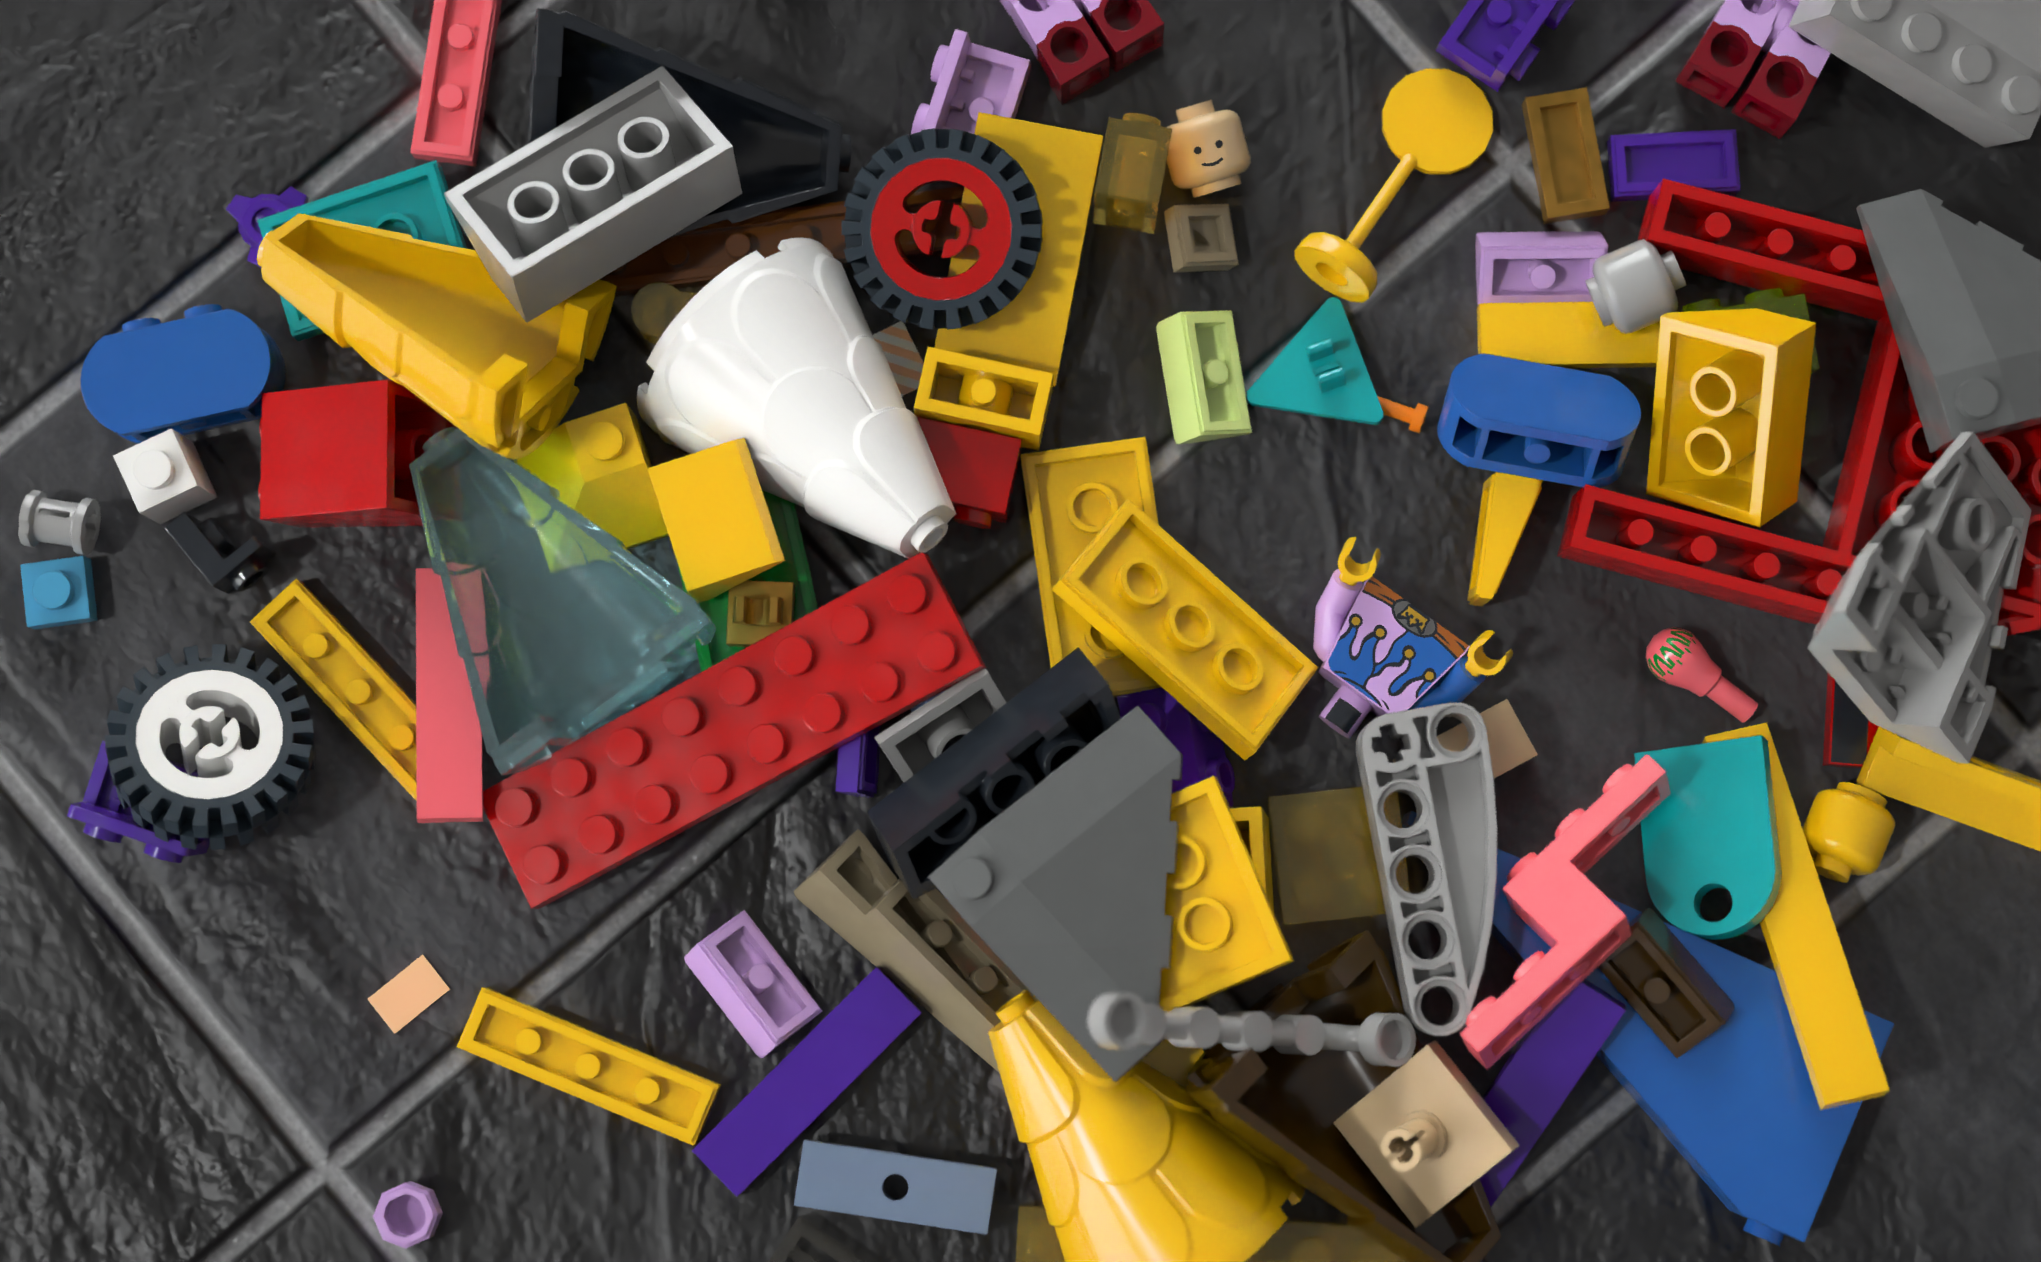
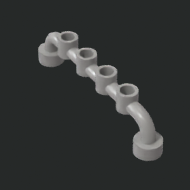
M1109 992L1100 995L1093 1002L1087 1019L1092 1038L1097 1044L1108 1049H1132L1140 1044H1156L1161 1039H1168L1174 1046L1185 1048H1209L1217 1042L1222 1043L1226 1049L1231 1051H1243L1253 1048L1255 1052H1261L1269 1046H1273L1279 1053L1293 1055H1314L1320 1050L1361 1052L1364 1059L1372 1065L1398 1067L1409 1061L1416 1045V1035L1412 1023L1407 1017L1398 1013H1374L1369 1015L1362 1025L1322 1023L1318 1017L1313 1015H1281L1276 1020H1273L1266 1013L1260 1011H1230L1224 1016H1218L1214 1010L1207 1007H1177L1171 1012H1164L1156 1004L1144 1003L1135 994Z

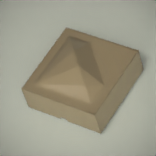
M1229 204L1173 205L1164 211L1173 273L1226 271L1239 264Z

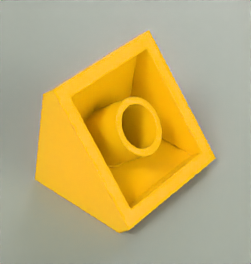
M745 438L735 439L647 468L686 590L698 602L708 601L785 561Z

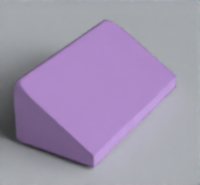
M1596 231L1477 233V305L1480 303L1593 302L1585 280L1594 277L1592 272L1593 264L1597 258L1607 254L1608 244L1602 233Z
M745 910L698 942L684 958L686 964L759 1058H764L822 1012L818 1004Z

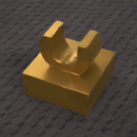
M745 581L729 589L726 644L730 647H748L794 622L795 584L793 582Z

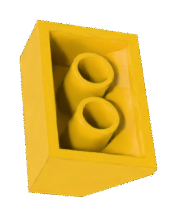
M1758 308L1668 312L1660 316L1646 494L1757 527H1761L1797 502L1816 323Z

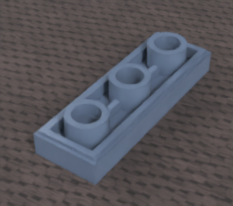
M805 1139L803 1141L794 1206L987 1235L997 1168ZM892 1174L903 1176L908 1183L907 1194L900 1198L888 1195L884 1187L885 1179Z

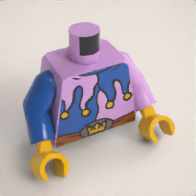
M1351 537L1344 543L1338 559L1339 569L1333 572L1316 605L1313 643L1315 653L1323 661L1318 673L1339 688L1321 712L1319 718L1332 729L1349 739L1370 711L1379 717L1388 713L1445 703H1461L1485 680L1486 676L1495 675L1500 672L1513 656V651L1510 649L1501 659H1490L1483 652V644L1495 633L1494 631L1487 630L1483 632L1469 646L1374 578L1372 575L1375 573L1380 560V550L1378 548L1375 550L1370 562L1365 564L1356 563L1350 556L1356 537Z

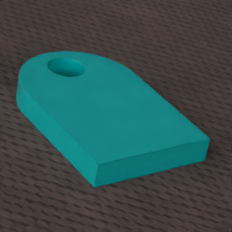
M1762 735L1634 753L1635 765L1648 754L1666 771L1671 792L1667 798L1641 821L1646 883L1649 895L1657 910L1677 928L1704 939L1732 938L1755 927L1771 910L1781 884V862L1768 741ZM1715 888L1728 889L1733 900L1730 913L1718 922L1705 921L1700 911V904L1704 895Z

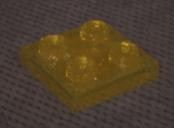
M1362 787L1267 798L1282 926L1386 914ZM1392 792L1386 797L1383 804V812L1386 820L1391 825L1402 828L1398 792ZM1404 857L1396 868V880L1404 891L1410 893L1406 857Z

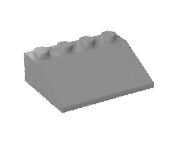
M1800 0L1788 26L1985 148L2030 139L2041 115V0Z

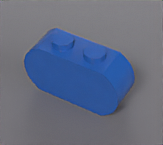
M207 304L189 308L184 311L185 318L161 323L160 319L157 318L132 320L122 325L123 332L101 337L89 351L81 372L82 396L88 410L99 423L136 444L171 428L184 436L260 419L262 416V393L283 391L285 384V363L276 342L245 315L232 309H222V306L218 304Z
M1483 353L1464 359L1454 368L1440 414L1437 434L1440 443L1447 453L1467 467L1583 487L1587 484L1602 488L1616 481L1624 471L1641 419V408L1634 394L1624 384L1611 376Z

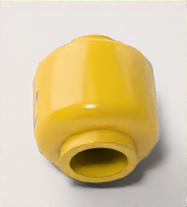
M1839 782L1836 789H1824L1817 793L1802 829L1818 874L1834 881L1847 883L1851 874L1861 876L1875 873L1895 828L1894 817L1885 808L1887 800L1871 789L1849 782Z

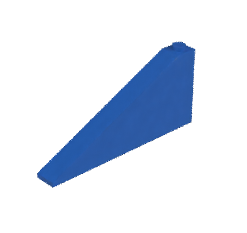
M1410 811L1404 814L1400 827L1408 828L1414 822L1416 812ZM1497 848V878L1491 933L1517 964L1521 966L1534 953L1542 951L1546 954L1552 948L1510 908L1503 887L1508 883L1507 876L1510 870L1520 858ZM1607 897L1626 915L1628 923L1641 913L1634 908ZM1664 922L1733 1002L1735 1008L1724 1025L1679 1058H1676L1597 967L1585 979L1626 1004V1011L1596 1056L1726 1208L1747 1218L1743 1231L1777 1246L1781 1245L1784 1235L1805 1242L1862 1101L1820 1110L1774 970ZM1863 1010L1880 1059L1894 1023Z

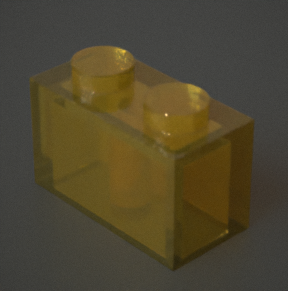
M1127 113L1123 115L1122 119L1109 117L1095 189L1093 223L1154 234L1172 128L1161 127L1159 119L1140 113Z

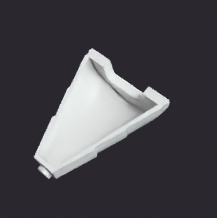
M801 237L781 240L778 245V249L781 252L764 258L756 250L729 266L686 304L667 327L652 350L646 363L654 370L649 385L645 382L638 386L637 407L643 421L665 443L690 454L735 439L745 438L763 491L804 507L806 512L818 521L908 559L915 556L918 552L924 553L932 549L945 536L948 530L947 523L956 515V512L917 416L906 409L882 346L873 338L842 264L818 241Z

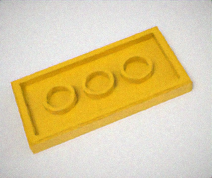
M978 112L974 134L1004 149L1023 168L1026 176L1033 184L1043 220L1041 252H1039L1036 267L1031 277L1013 301L991 317L976 324L948 330L938 328L934 348L1053 373V386H1056L1104 136ZM964 187L961 206L970 214L973 225L978 229H982L988 221L983 204L972 191ZM957 227L955 238L958 239L960 234V227ZM969 245L963 252L951 257L948 277L962 274L974 265L979 259V250L975 246Z
M1146 437L1020 454L1050 668L1079 647L1109 683L1114 698L1160 688L1161 686L1052 590L1054 585L1128 498L1158 524Z
M1129 498L1118 508L1052 588L1058 596L1244 761L1255 754L1319 668Z

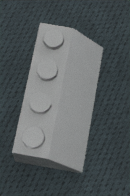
M661 66L445 192L444 195L490 277L527 323L741 195L742 189L733 146L668 71Z

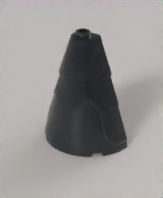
M537 8L534 24L536 45H533L531 63L528 144L663 66L733 146L742 194L671 237L725 219L734 224L837 191L839 172H849L851 136L842 134V126L838 121L740 76L732 81L661 47L651 48L568 11L556 12L551 9Z

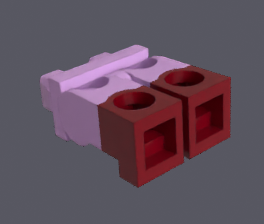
M1000 0L1049 78V85L1061 105L1108 78L1109 63L1114 71L1118 72L1163 45L1164 22L1148 0Z
M1725 0L1675 82L1725 108L1740 88L1760 50L1766 52L1731 112L1781 139L1798 118L1830 52L1788 27L1800 0Z

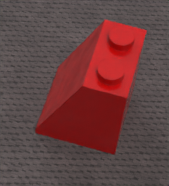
M387 379L262 393V416L259 424L261 437V480L258 487L260 520L295 527L462 525L463 432L404 386Z

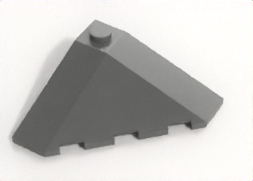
M1918 189L1861 204L1856 210L1930 453L1949 448L1961 432H1974L1977 438L1981 440L2041 424V261L2022 251L2024 245L1981 221L1976 223V225L1942 207L1943 200L1923 189Z
M1139 706L1131 710L978 831L928 877L970 927L1115 1082H1118L1164 1039H1161L1156 1044H1140L1132 1049L1104 1048L1097 1044L1090 1034L1087 1022L1090 1008L1100 995L1109 992L1132 993L1139 996L1144 1003H1153L1159 1006L1161 968L1171 969L1174 917L1165 915L1167 874H1176L1179 822L1170 821L1172 781H1182L1183 755Z

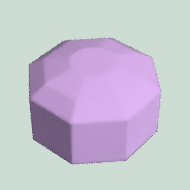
M408 1181L382 1193L373 1218L383 1240L406 1249L433 1237L443 1212L433 1189Z

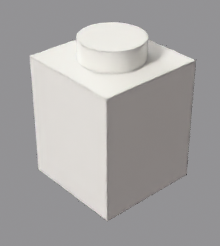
M172 428L113 455L138 512L159 524L218 497L193 441Z

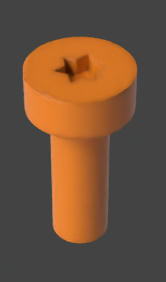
M1377 396L1384 415L1409 423L1408 430L1420 434L1429 406L1417 403L1414 409Z

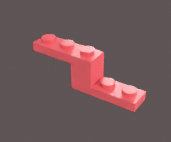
M1648 754L1634 767L1626 764L1616 770L1603 786L1602 792L1604 794L1586 811L1583 808H1579L1570 813L1556 829V839L1539 855L1534 852L1527 854L1510 870L1507 876L1508 883L1503 887L1510 908L1552 949L1546 954L1538 951L1526 959L1514 974L1516 982L1498 999L1494 996L1484 999L1466 1018L1467 1022L1465 1025L1467 1028L1460 1035L1469 1052L1487 1070L1632 935L1626 915L1584 874L1671 794L1666 771Z

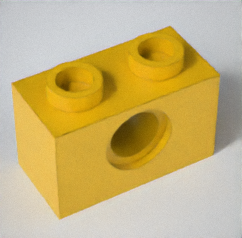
M927 347L914 404V414L921 418L1022 439V447L1039 451L1052 394L1053 373Z

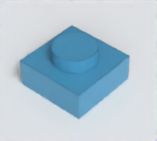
M76 556L20 564L27 627L36 630L98 621L90 558Z

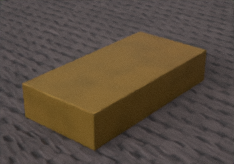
M1580 88L1525 97L1522 109L1544 224L1605 215L1610 207L1588 89Z

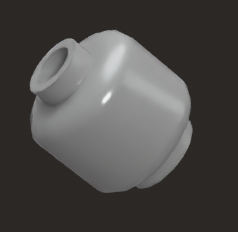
M1644 239L1635 241L1597 258L1592 268L1594 277L1585 280L1603 326L1606 327L1614 324L1620 332L1625 334L1633 333L1659 322L1660 316L1665 313L1676 312L1678 299L1675 290L1686 286L1683 274L1672 250L1660 255L1656 247Z

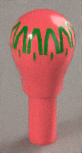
M1671 627L1661 630L1651 639L1646 648V661L1649 670L1657 679L1669 685L1689 690L1699 697L1706 695L1742 723L1746 722L1754 714L1758 707V702L1721 675V668L1710 658L1702 643L1693 633L1683 628Z

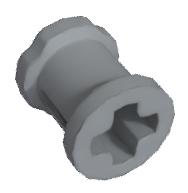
M31 490L29 494H26L19 513L18 536L20 543L28 547H35L40 542L69 546L73 548L76 554L89 555L95 547L100 530L101 511L99 502L91 498H84L80 503L47 498L43 491Z

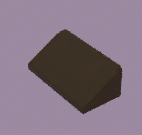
M1646 908L1628 923L1632 935L1603 961L1598 968L1676 1058H1679L1724 1025L1735 1007L1729 997L1651 908Z

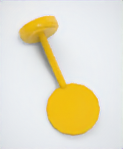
M1425 68L1406 75L1391 89L1382 110V132L1390 150L1401 161L1346 240L1326 232H1313L1307 235L1295 249V259L1300 268L1323 289L1351 302L1363 303L1368 300L1377 287V272L1371 261L1359 248L1413 169L1426 174L1450 175L1470 167L1485 152L1493 133L1492 109L1484 92L1468 77L1449 69Z

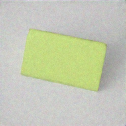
M1232 310L1179 312L1158 322L1156 332L1175 443L1191 444L1252 433Z

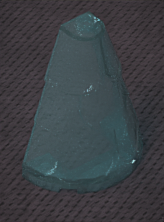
M449 427L429 438L422 447L425 453L409 464L433 572L441 575L458 656L464 660L486 751L493 758L494 764L501 775H510L538 766L553 757L547 747L552 745L568 746L579 738L642 705L672 682L697 659L698 656L691 647L697 639L704 646L711 642L714 637L716 626L708 614L702 610L698 600L625 549V544L620 539L562 501L558 489L516 460L501 456L491 449L479 445L459 428Z

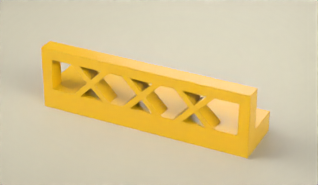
M1880 726L1878 727L1856 780L1859 785L2041 852L2040 780L1974 756L1971 757L1969 764L1957 763Z

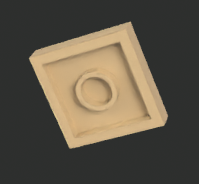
M1436 1040L1426 1045L1408 1062L1333 1122L1415 1228L1424 1223L1520 1146Z

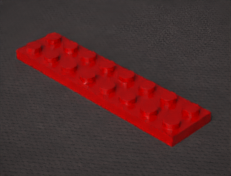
M925 552L919 553L484 790L483 809L531 909H540L932 698L968 676L986 668L929 555Z

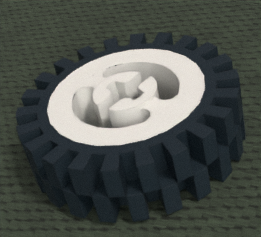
M212 644V657L199 658L198 645L183 648L185 661L175 664L170 653L156 658L157 673L152 675L145 667H142L133 675L135 690L132 691L123 686L117 695L119 711L110 709L107 719L109 735H105V749L113 786H116L118 799L124 809L131 807L133 820L143 829L149 823L153 824L155 837L169 842L172 834L175 833L180 835L182 847L197 849L198 838H209L211 850L226 849L224 837L237 834L241 846L254 841V828L261 825L265 832L269 834L279 827L278 814L283 811L290 817L299 806L298 793L306 795L311 784L310 770H314L315 767L313 721L310 720V708L305 695L299 697L298 684L290 674L281 679L279 665L269 658H266L263 664L258 666L256 665L255 652L242 647L237 659L228 658L227 645ZM225 717H230V718H232V719L226 724ZM237 720L248 726L257 736L258 744L255 748L251 750L242 748L240 728ZM170 744H181L184 766L188 774L175 768L165 757L166 748ZM197 769L198 777L191 776V774Z

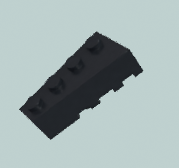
M1079 647L867 811L889 863L913 900L937 888L928 877L978 831L1121 719L1109 683Z

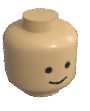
M1212 100L1175 110L1179 123L1168 126L1161 135L1163 150L1174 185L1181 189H1191L1194 198L1241 184L1239 174L1249 168L1251 157L1238 114L1228 109L1215 112Z

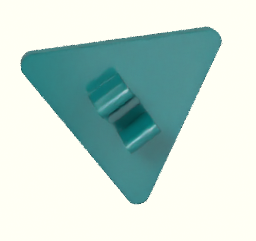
M1336 297L1328 298L1246 393L1248 403L1256 407L1371 425L1380 424L1384 418V412L1343 305Z

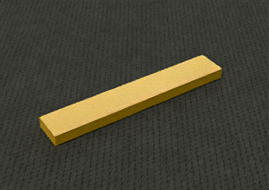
M1767 722L1705 736L1702 744L1762 735L1768 741L1781 862V884L1775 903L1768 914L1762 919L1760 925L1820 1110L1886 1095L1890 1089Z

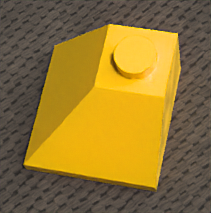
M627 403L561 424L553 429L551 435L536 450L523 458L516 459L553 573L669 536L647 469L652 467L636 415Z

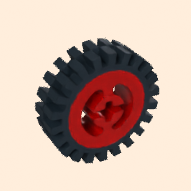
M936 128L901 136L895 139V142L885 148L882 147L871 156L873 159L865 168L860 169L854 179L856 182L851 193L847 194L844 204L846 207L845 220H842V235L845 236L846 243L844 253L847 263H851L855 273L853 277L860 288H864L872 297L870 300L880 309L884 308L893 314L892 317L904 323H913L927 329L943 328L947 330L981 322L999 312L1013 301L1022 291L1036 267L1043 239L1042 212L1037 200V194L1033 184L1018 162L1005 152L1004 149L979 135L957 129ZM939 181L955 182L972 191L983 204L988 218L986 226L978 229L973 225L968 211L959 204H953L950 222L954 226L960 227V234L958 239L946 240L941 258L956 256L969 245L975 246L979 250L980 256L978 261L967 271L950 277L934 276L918 269L908 260L899 241L901 232L909 230L918 248L927 255L933 254L936 235L926 231L928 220L940 219L945 201L935 200L920 208L917 213L909 211L907 201L919 188Z

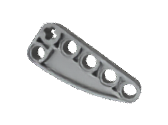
M1445 703L1384 714L1369 722L1360 731L1356 740V757L1404 1012L1415 1029L1435 1036H1447L1457 1032L1466 1024V1018L1471 1012L1488 948L1497 878L1496 805L1487 731L1482 716L1473 707L1464 703ZM1444 717L1459 719L1467 728L1468 742L1466 747L1460 752H1452L1445 749L1437 739L1436 727ZM1380 729H1388V734L1392 739H1402L1404 750L1394 754L1396 763H1388L1385 753H1374L1372 741L1382 737ZM1392 792H1402L1408 795L1415 803L1416 818L1408 828H1397L1386 820L1383 804L1386 797ZM1406 856L1420 859L1426 865L1429 872L1426 887L1417 894L1404 891L1396 880L1398 863ZM1420 921H1427L1433 924L1441 936V945L1438 952L1428 959L1417 957L1408 945V934L1411 928ZM1435 986L1444 988L1450 994L1453 1001V1010L1450 1017L1438 1025L1429 1023L1423 1017L1420 1010V1001L1423 994Z

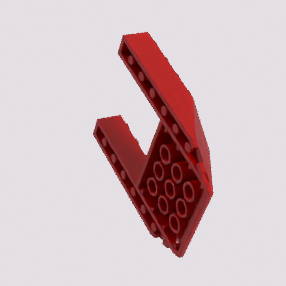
M1663 178L1648 197L1638 240L1644 239L1651 242L1660 255L1672 250L1680 269L1878 321L1823 546L1813 545L1585 484L1572 496L1557 557L1817 625L1833 591L1857 556L1947 449L1932 453L1929 451L1863 230ZM2041 424L1980 440L2031 509L2016 589H2004L1997 626L2008 628L2007 636L2041 629Z

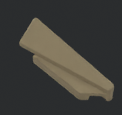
M857 829L794 890L795 897L999 1072L988 1034L989 1030L1001 1022L995 1013L1011 998L1026 989L1031 996H1034V994L982 940L936 888L913 900L900 878L897 879L866 836Z

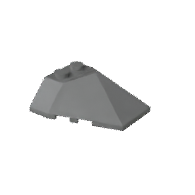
M1961 432L1857 556L1833 591L1821 620L1814 629L1812 640L1808 646L1812 654L1871 723L1957 763L1967 764L1971 760L1992 710L1996 688L1985 685L1992 648L2004 649L2008 628L2004 626H1997L2004 589H2016L2031 515L2030 507L1974 432Z

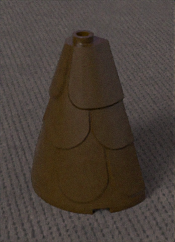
M1368 930L1349 938L1307 964L1310 972L1293 978L1285 987L1280 983L1247 1010L1264 1012L1273 1020H1276L1281 1015H1313L1318 1017L1322 1023L1362 1025L1363 1021L1374 1013H1398L1406 1017L1401 993L1386 955L1378 947ZM1416 1031V1045L1411 1058L1425 1047L1420 1044ZM1216 1042L1212 1047L1206 1049L1190 1070L1187 1078L1191 1083L1185 1089L1195 1102L1211 1113L1213 1119L1283 1168L1288 1177L1345 1213L1347 1223L1403 1261L1488 1262L1485 1259L1486 1254L1502 1237L1480 1178L1424 1223L1415 1228L1333 1123L1401 1066H1375L1367 1062L1361 1052L1320 1050L1314 1055H1293L1279 1053L1273 1046H1269L1261 1052H1255L1253 1048L1243 1051H1231L1226 1049L1222 1043Z

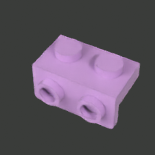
M955 29L950 46L941 44L937 50L931 70V81L937 84L930 105L920 104L914 118L911 134L932 128L957 129L974 134L978 112L1015 119L1032 68L1030 60L971 43L968 32Z

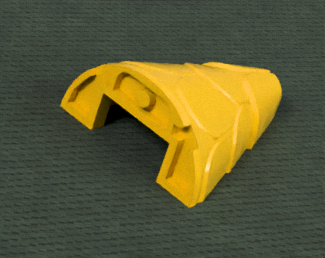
M300 213L276 230L268 232L263 238L257 254V263L262 267L263 280L342 348L352 347L372 367L389 379L407 388L479 445L509 459H520L536 450L551 435L553 429L558 426L579 392L578 387L574 386L575 377L582 372L584 359L594 361L599 349L617 287L609 282L597 280L526 323L494 283L475 250L418 240L409 234Z
M1027 989L1011 998L995 1013L1001 1022L989 1030L988 1034L1018 1139L1028 1146L1049 1224L1055 1227L1065 1262H1245L1288 1219L1280 1208L1288 1198L1292 1205L1301 1201L1305 1187L1288 1177L1283 1168L1213 1119L1211 1113L1195 1102L1184 1086L1142 1060L1118 1082H1115L1035 995L1031 996Z

